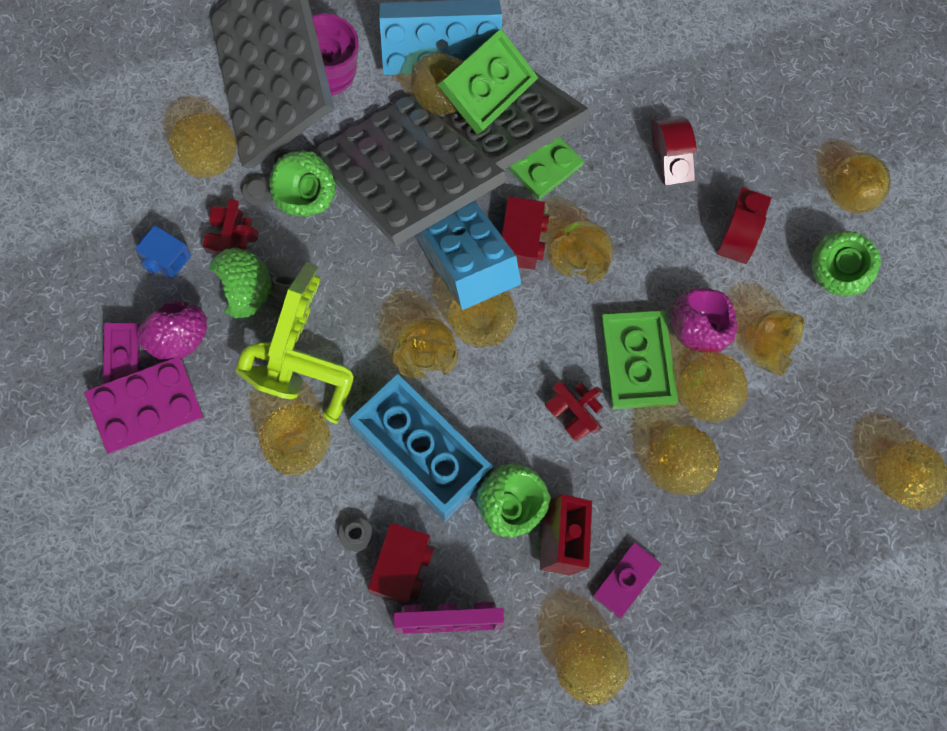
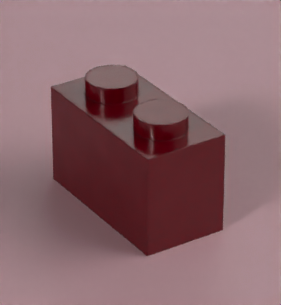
M508 197L502 237L515 253L518 268L535 270L537 260L543 261L546 242H540L541 232L547 233L550 214H544L545 202Z
M564 494L550 500L542 523L540 570L571 576L589 569L592 500Z
M390 523L368 587L369 593L409 606L411 598L418 600L424 582L423 579L418 577L422 565L429 567L435 549L434 546L429 545L431 541L430 535Z

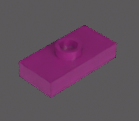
M104 323L103 384L140 371V345L137 340V331L140 324Z
M634 542L593 595V598L621 619L662 564Z

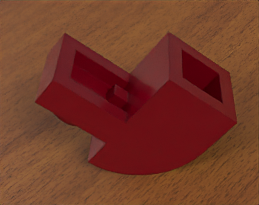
M683 116L651 120L653 148L660 153L663 184L671 185L695 181L693 153H697L694 131L689 120Z
M744 187L741 188L731 218L724 230L717 255L747 264L763 231L772 197Z

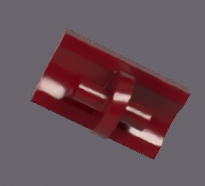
M229 199L228 206H212L210 223L212 226L223 228L221 234H205L203 247L206 253L218 255L225 249L236 248L237 240H239L237 248L246 250L248 242L258 241L259 232L251 227L253 220L243 218L242 222L243 212L238 209V200Z
M561 381L553 387L556 392L551 395L544 405L555 418L561 416L569 408L575 413L577 417L564 427L575 441L584 438L590 433L596 434L603 428L586 409L587 406H590L596 414L603 409V406L597 400L602 393L598 386L589 391L583 383L579 384L575 390L582 397L580 400Z

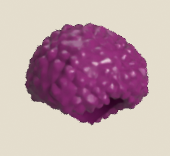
M711 288L690 289L689 292L680 295L673 303L674 306L671 309L673 333L677 340L686 348L695 352L713 354L714 352L719 353L726 349L735 340V334L738 330L736 311L733 309L734 304L725 293Z
M174 300L170 301V303L166 302L157 312L148 315L147 319L140 324L137 331L138 343L142 346L143 350H146L159 360H170L177 357L182 359L192 354L203 341L202 339L205 337L207 330V317L202 309L196 305H188L187 302Z

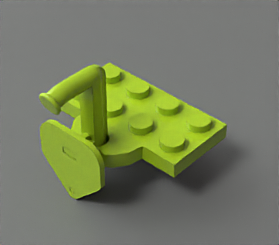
M306 262L287 291L272 342H259L244 348L239 356L235 372L256 389L285 399L297 398L303 385V380L299 376L292 374L293 372L336 385L328 408L322 411V415L331 423L337 424L353 383L354 376L352 371L346 366L294 349L300 333L302 334L304 326L307 324L312 309L309 305L312 303L321 281V277L316 276L319 266ZM255 357L269 361L268 366L252 365Z

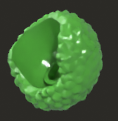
M308 151L289 152L284 154L283 158H278V161L271 170V177L269 178L270 194L277 208L287 215L309 217L322 213L330 207V203L336 194V183L328 164L316 153Z
M855 231L832 232L830 235H824L823 240L819 241L818 246L813 251L811 261L813 277L820 284L821 288H825L826 292H830L833 295L846 297L861 295L878 275L881 265L879 249L875 248L869 238H865L863 234Z
M239 248L225 249L210 261L209 270L214 271L222 280V285H224V295L228 301L224 312L234 318H244L259 311L268 300L272 286L269 270L265 263L250 251Z
M512 463L501 465L495 468L494 471L489 472L477 491V504L480 509L479 513L483 517V522L487 524L490 531L495 535L510 537L511 539L529 533L547 513L551 499L545 482L535 470L521 464L514 465Z

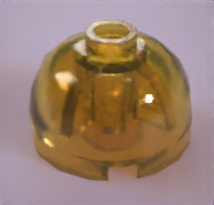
M869 153L847 155L829 172L826 185L831 194L830 198L842 210L853 214L874 211L887 198L891 187L890 171L885 162L875 155Z
M587 220L574 221L564 226L549 247V252L551 251L553 256L551 263L560 274L573 279L571 272L589 279L587 284L598 282L604 278L614 256V246L608 232L600 225ZM572 267L581 270L586 268L588 269L586 271H574Z
M776 310L762 315L757 323H750L745 334V340L749 341L748 351L752 361L766 372L783 376L793 358H786L790 357L795 344L800 345L805 325L804 317L791 311Z
M431 318L414 319L405 323L395 335L392 348V362L394 366L396 364L399 367V372L403 376L412 379L428 378L423 371L443 370V375H445L456 366L458 351L453 332L443 322Z

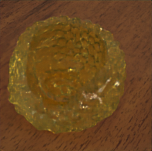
M432 53L423 56L422 59H419L413 65L410 82L411 92L421 107L436 115H441V113L447 115L448 113L452 114L458 111L438 84L457 68L463 60L448 54L444 55V53Z
M194 113L184 116L183 119L176 121L172 133L169 134L170 140H168V144L176 163L189 175L199 179L211 178L224 173L225 170H228L236 155V139L233 136V132L226 123L213 114Z
M507 291L464 310L453 299L448 308L449 314L447 315L455 335L465 344L475 348L499 345L500 342L505 341V338H508L518 320L513 299Z
M705 352L691 361L677 382L681 403L684 404L688 414H691L696 419L699 418L700 421L713 423L726 421L728 418L735 416L748 399L747 379L743 368L731 356L717 352Z
M291 404L284 406L282 409H277L276 412H272L270 416L266 417L259 427L258 440L265 460L277 472H282L284 475L299 476L309 470H313L323 460L331 442V432L328 424L325 422V418L315 408H310V405Z
M671 426L652 443L647 454L646 467L652 482L655 483L657 488H662V490L675 495H697L708 489L711 482L715 480L720 457L718 456L719 452L715 444L705 432L695 427Z
M910 440L896 443L882 455L876 465L874 478L880 490L890 499L901 503L903 507L913 510L933 508L947 493V464L940 453L920 441Z
M589 627L570 633L554 652L556 655L554 663L560 685L572 698L585 702L588 706L601 705L614 698L630 676L626 650L615 637L602 629H591Z

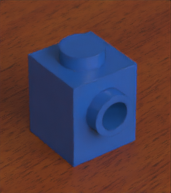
M156 225L149 232L141 236L135 248L142 260L140 262L142 267L154 275L159 271L172 280L191 257L185 243Z

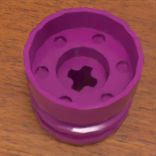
M317 14L312 16L331 96L344 92L355 78L359 48L358 35L354 27L345 19L333 14Z

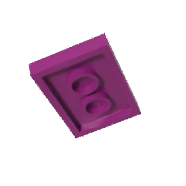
M180 357L170 359L84 392L107 454H112L204 418L186 367Z
M495 602L474 603L473 609L459 610V604L438 605V611H424L421 605L403 606L401 613H394V629L397 634L501 630L504 625V608H495Z

